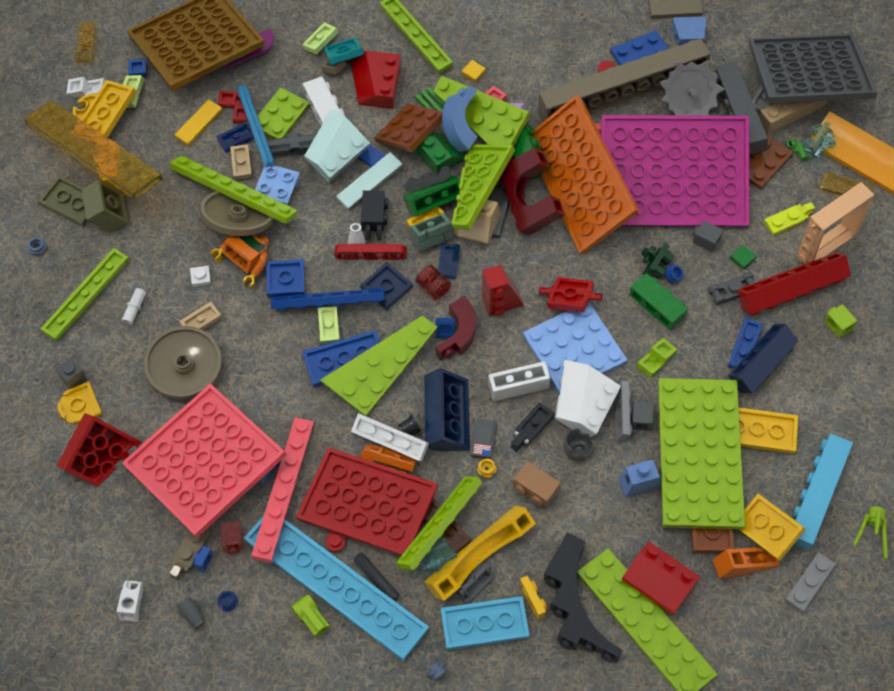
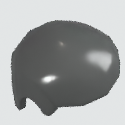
M579 429L568 431L565 435L563 447L565 453L570 458L585 460L593 453L594 443L589 438V434H582Z

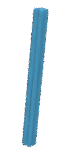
M245 85L239 86L238 94L263 163L266 167L273 166L274 159L248 88Z

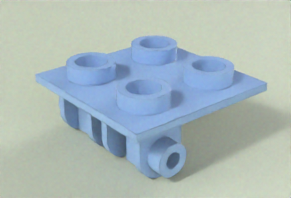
M274 165L264 166L255 190L288 205L294 187L297 188L299 185L297 179L300 172Z

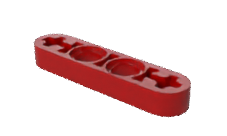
M339 244L335 246L334 257L338 260H359V258H364V260H378V258H383L382 260H404L407 257V247L402 244Z

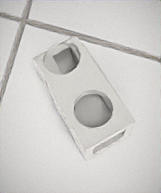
M129 580L124 582L116 611L119 620L138 622L143 582Z

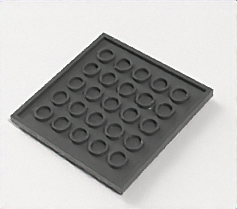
M853 33L749 38V46L768 103L867 100L877 96V90Z

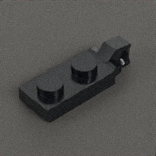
M539 402L515 429L513 434L515 439L511 442L510 448L517 452L523 444L526 446L529 443L531 444L553 419L555 413Z

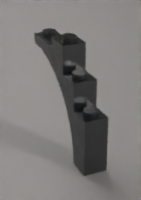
M567 532L544 573L546 584L553 588L559 587L551 603L550 610L558 618H567L558 634L557 641L568 650L571 648L576 650L580 643L586 651L592 653L595 651L601 654V658L605 661L617 663L622 649L609 642L594 627L580 602L577 589V566L584 550L585 541Z

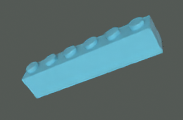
M831 433L827 440L823 439L819 450H822L821 456L817 455L813 463L816 469L814 473H809L806 481L809 484L808 489H803L799 498L802 504L800 507L796 506L792 516L796 518V522L806 529L794 545L808 551L811 550L853 442Z

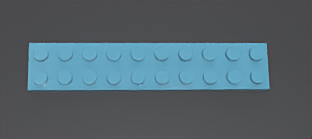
M263 517L244 537V541L253 548ZM287 520L284 521L272 562L404 661L427 633L429 626Z

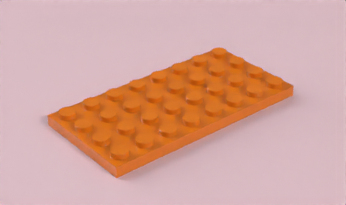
M575 95L534 129L533 134L540 142V148L547 156V162L550 166L541 176L551 196L560 199L565 213L562 219L579 253L585 254L636 215L639 209L580 96Z

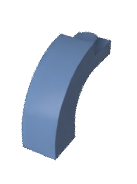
M473 86L461 88L457 94L448 97L443 107L442 123L444 132L457 152L469 150L478 137L470 129L465 118L466 107L477 92Z

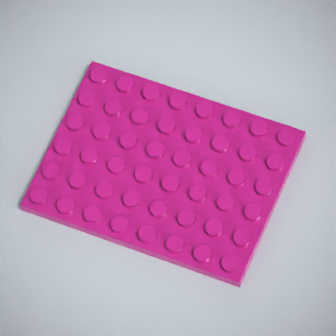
M601 116V138L639 209L636 215L621 226H700L703 220L715 226H749V116Z

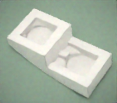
M85 77L69 79L66 94L72 97H83L91 93L98 94L105 83V79L100 78L89 81Z

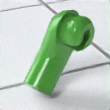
M789 139L786 142L787 148L798 154L801 162L809 159L802 142L794 139Z

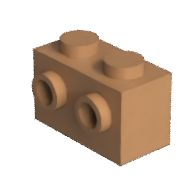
M528 461L513 481V487L520 495L528 496L535 505L543 506L544 508L548 507L560 491L561 484Z

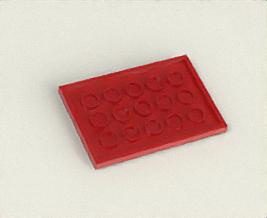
M328 447L297 513L296 519L402 556L418 536L438 489V484Z

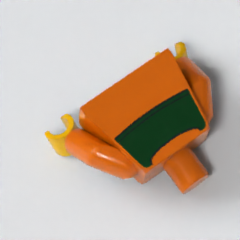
M229 235L220 245V249L216 248L211 251V256L214 258L218 255L215 258V261L218 263L223 261L224 254L247 274L251 272V275L244 277L243 283L246 285L248 281H252L249 286L252 289L256 285L255 277L260 275L266 264L269 240L266 236L258 238L255 235Z

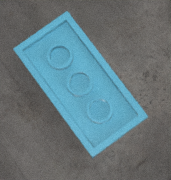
M523 596L440 608L447 650L522 640L530 637Z

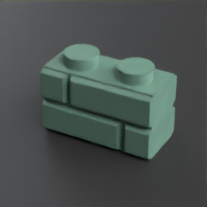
M444 213L410 226L412 242L419 251L428 250L434 245L445 243L453 238L451 221Z

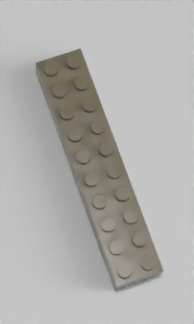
M701 38L691 40L688 43L676 45L649 56H643L640 59L626 62L617 67H610L605 71L595 72L590 76L578 78L569 83H562L551 89H545L539 92L538 115L541 121L544 122L575 95L581 97L589 114L663 90L664 88L660 85V82L669 78V72L676 69L677 61H680L684 66L690 62L700 65L710 59V52Z

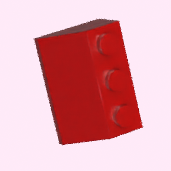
M648 542L638 553L622 577L623 581L672 615L677 612L689 597L700 579L698 574L651 542Z

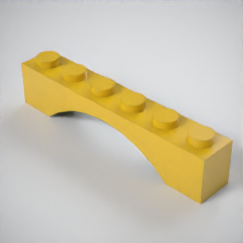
M515 505L428 577L424 583L435 598L445 601L461 587L464 580L481 562L504 545L525 534L536 524L525 507Z

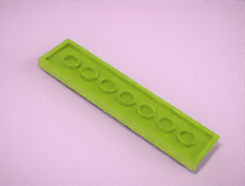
M609 548L577 571L579 578L675 691H699L717 677L718 674L655 602L622 580L627 569Z

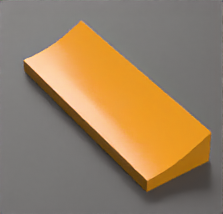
M829 111L819 128L808 141V145L894 195V148Z

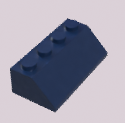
M443 368L424 375L425 441L429 443L428 448L436 451H469L468 379Z

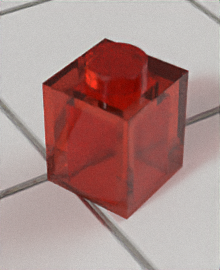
M241 522L220 523L221 546L224 553L237 554L240 550H244Z

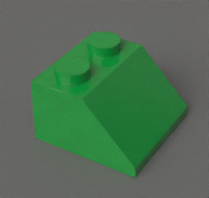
M432 132L417 147V153L434 173L440 172L444 166H448L451 169L465 161L464 154L457 152L447 139L446 134Z

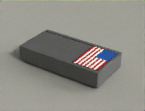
M476 419L471 457L491 459L496 421Z

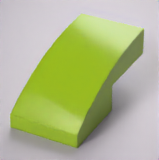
M662 338L651 347L650 352L637 363L636 367L651 379L677 352V349Z

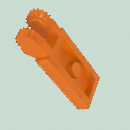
M371 444L366 445L360 453L362 459L371 462L375 460L384 466H394L404 472H413L418 460L395 450Z

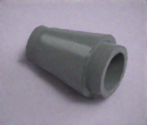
M191 597L185 599L177 606L178 613L195 630L205 624L196 601L192 600Z

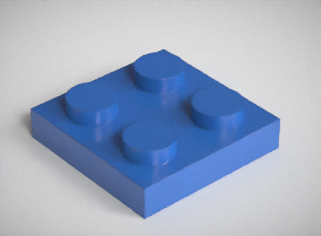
M304 259L266 261L267 297L305 294Z

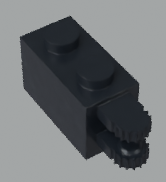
M363 190L361 229L366 231V240H370L371 231H377V240H382L384 225L388 224V214H385V209L389 208V198H385V191Z

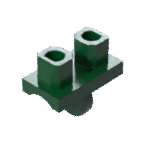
M664 243L662 248H658L656 252L654 246H651L650 249H643L641 252L644 257L643 262H650L642 274H651L658 279L664 274L666 269L659 262L661 261L668 265L675 257L668 251L670 246L667 243Z

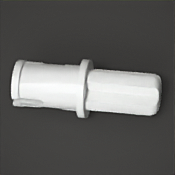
M136 288L130 302H127V309L121 319L123 323L133 324L137 312L141 310L140 305L146 294L143 289Z

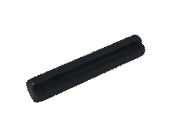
M363 553L355 556L354 562L373 584L384 594L396 601L399 598V593Z

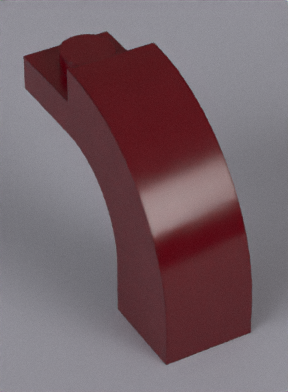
M465 296L449 305V314L452 318H455L458 330L452 337L435 347L436 356L439 360L450 358L455 351L461 356L468 350L474 340L476 316L472 305Z

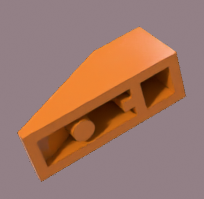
M762 547L726 549L712 559L719 578H735L780 566L779 561Z

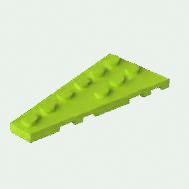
M441 76L433 91L446 102L448 97L457 94L461 88H468V86ZM476 90L477 92L465 110L467 124L488 145H513L514 147L531 115L530 112Z
M472 144L464 158L466 163L465 167L462 168L459 183L460 193L456 198L458 203L454 209L452 219L454 229H471L515 152L513 145Z
M422 315L325 376L320 382L361 414L367 416L438 327Z

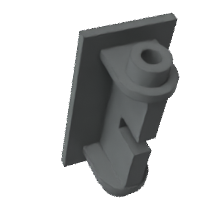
M481 562L468 575L461 587L455 591L465 603L468 604L496 576L491 571V566L488 563L483 564Z

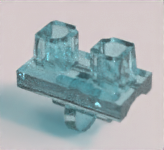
M825 121L823 125L814 124L811 132L815 138L807 137L803 142L804 148L810 151L815 158L819 157L822 150L826 151L828 148L836 146L835 135L829 127L830 122Z
M443 537L420 561V565L425 572L432 569L439 572L443 568L442 564L456 558L457 553L451 547L450 542Z

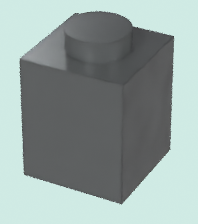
M703 220L701 225H697L692 233L694 236L693 243L713 252L722 237L723 229Z
M72 357L56 368L60 379L69 389L81 385L87 380L83 370Z
M643 399L633 401L632 430L651 431L653 424V402Z

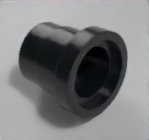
M412 414L408 419L398 424L400 430L409 435L421 432Z

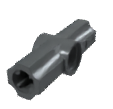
M296 132L289 133L286 138L267 140L272 156L288 154L290 156H294L293 154L301 155L303 151L308 150L317 133L301 135Z

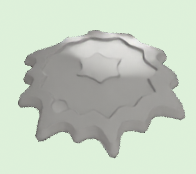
M709 60L700 65L690 62L686 66L677 61L676 69L669 72V78L660 82V85L665 89L662 102H668V109L673 111L675 115L709 116V110L713 107H718L716 96L724 91V88L716 83L717 73L710 71Z

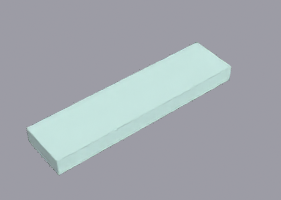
M389 152L340 192L336 199L347 210H350L362 200L363 190H375L402 167V163Z

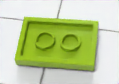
M280 87L258 115L264 134L272 139L285 138L309 108L310 102Z

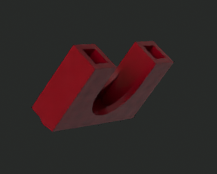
M535 147L508 162L500 176L506 188V196L511 203L510 209L515 216L516 227L520 232L527 235L533 234L565 216L560 199L551 195L534 205L528 206L525 202L524 190L528 181L549 168L545 153Z

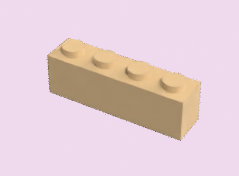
M827 101L773 104L761 110L759 118L765 133L768 135L826 106Z

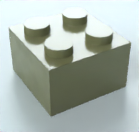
M100 180L81 190L87 221L110 233L128 224L123 193Z

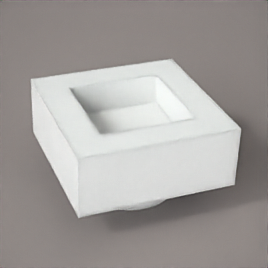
M209 266L190 268L192 287L211 284Z

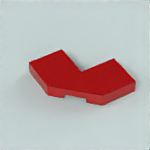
M220 91L217 105L222 108L234 109L233 123L249 124L238 92Z

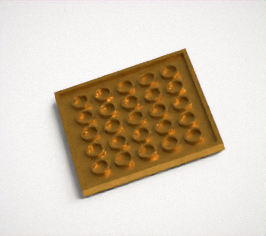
M189 0L127 30L129 37L172 91L265 46L264 39L230 0Z

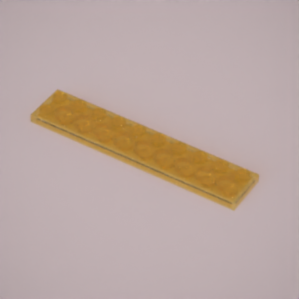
M53 100L24 117V121L28 126L133 199L163 180L161 173Z

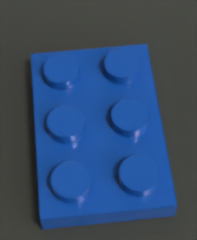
M657 30L612 47L610 52L617 63L622 65L669 48Z

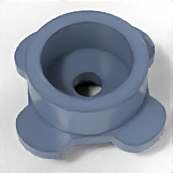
M435 662L427 668L429 673L426 674V677L430 676L432 680H435L446 671L443 666L445 663L439 664Z

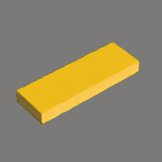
M208 99L175 133V138L189 147L223 111L222 107Z

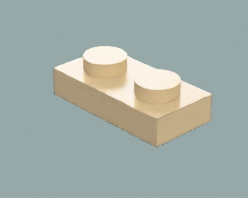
M248 144L231 146L234 180L252 178Z
M209 302L180 320L179 323L181 326H192L204 330L222 319V315L214 304Z

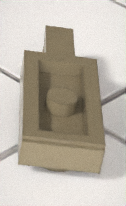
M190 531L187 532L172 559L171 578L179 580L183 571L188 573L192 569L194 556L197 551H201L203 545L205 546L211 535L210 532L204 531L198 538Z

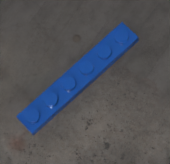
M385 288L273 296L270 302L271 309L277 308L278 311L287 310L288 307L304 309L307 306H314L315 308H321L327 304H333V306H342L344 303L359 305L366 301L380 303L382 300H385L386 292Z

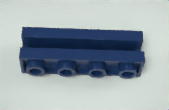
M774 324L732 370L728 377L730 380H737L739 383L737 389L741 393L756 392L759 389V385L771 375L772 370L780 365L782 359L794 349L795 344L798 342L797 338L786 324Z

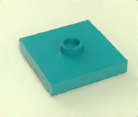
M355 37L323 48L330 65L364 55L363 49Z

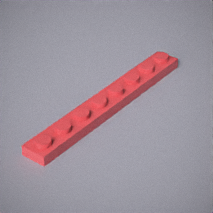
M294 418L284 450L287 455L281 460L251 555L254 560L272 563L310 440L314 421Z

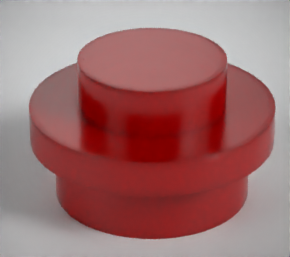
M332 532L326 537L325 544L328 550L338 552L345 547L346 540L344 536Z

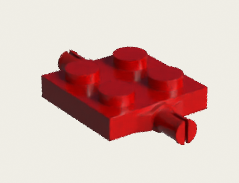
M557 277L555 284L551 288L541 286L539 288L540 295H549L547 307L550 309L585 312L587 304L591 300L601 302L603 299L602 293H592L594 281Z

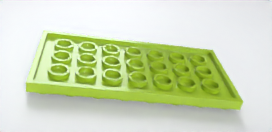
M659 378L658 405L662 528L744 530L745 515L737 380Z

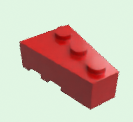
M501 265L482 270V300L489 316H500L505 311L524 306L517 287Z

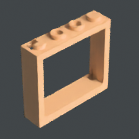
M862 182L810 217L796 255L800 263L806 264L829 255L859 233L874 197V194ZM842 219L839 225L824 235L826 229Z

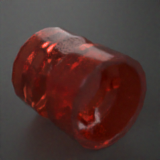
M428 265L422 269L416 278V283L426 290L434 300H438L446 294L451 287V282L444 275H441L440 271L433 265Z

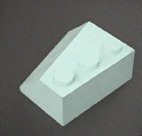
M331 109L304 158L329 183L365 152L370 142L344 115Z

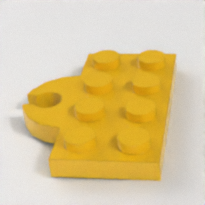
M106 80L98 94L91 93L81 97L77 102L82 107L85 106V108L79 110L77 107H73V117L78 122V125L71 134L72 139L95 147L102 146L136 94L135 88Z

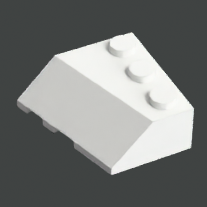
M564 360L563 376L560 381L561 390L557 400L555 419L572 430L579 429L580 433L589 434L590 438L597 434L621 386L590 365Z

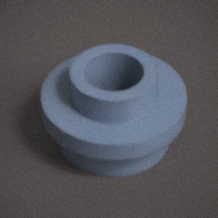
M38 237L32 238L28 243V251L32 255H41L47 248L46 242Z

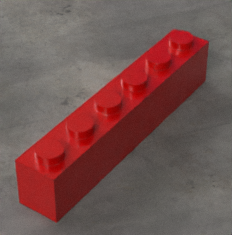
M835 252L737 289L742 310L750 315H756L761 313L763 309L775 308L779 303L793 301L795 297L800 295H809L813 290L825 289L829 284L843 282L845 278L851 276L847 255Z

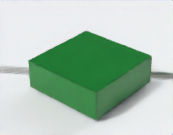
M744 245L740 246L730 255V259L743 270L757 257Z

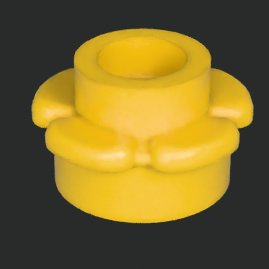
M483 459L478 463L477 472L485 478L492 477L497 471V467L491 459Z

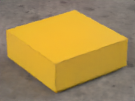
M471 60L462 70V75L476 83L486 72V68Z

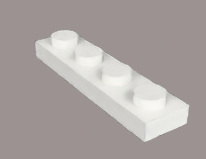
M362 414L357 415L351 432L418 461L423 460L429 445L424 440Z

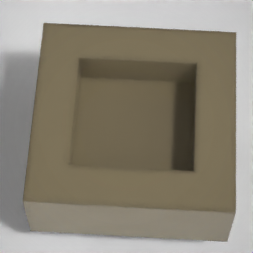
M327 61L321 67L323 72L336 75L347 65L345 61L330 65L329 61Z

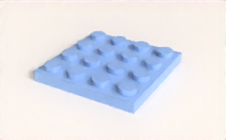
M590 302L587 304L585 312L566 311L524 331L522 334L538 361H545L550 380L559 394L564 360L590 365L602 374L627 363V358Z

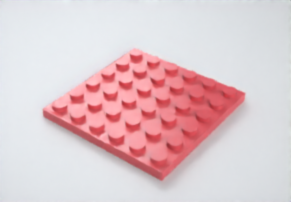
M209 384L126 458L122 464L198 538L287 454L212 384Z

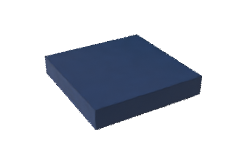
M388 262L360 285L361 289L385 288V300H382L379 304L386 310L413 287V284Z

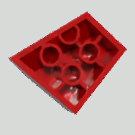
M365 51L363 52L364 55L350 59L358 104L394 109L401 71V54Z
M84 413L57 467L99 486L115 470L114 465L121 458L125 460L130 455L128 451L134 445L138 447L141 441L92 415Z

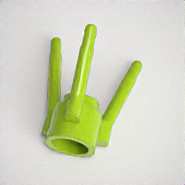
M873 506L869 509V514L864 515L863 523L855 537L853 546L858 544L869 522L870 526L875 527V535H878L879 527H882L883 557L887 559V519L885 518L886 510L884 508Z

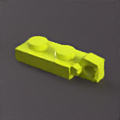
M811 202L803 206L800 204L764 219V224L771 234L775 236L804 223L809 218L808 215L814 213L815 207Z

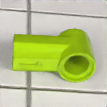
M308 594L290 606L294 614L297 613L298 619L305 623L315 638L321 636L330 628L327 621L318 611L317 605Z

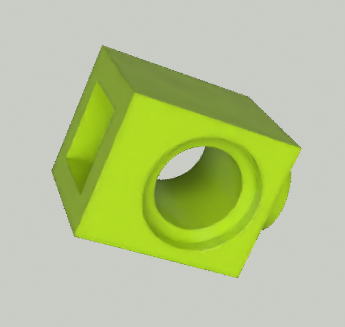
M843 304L837 308L832 307L826 313L827 317L824 321L838 338L852 331L857 323L856 318Z

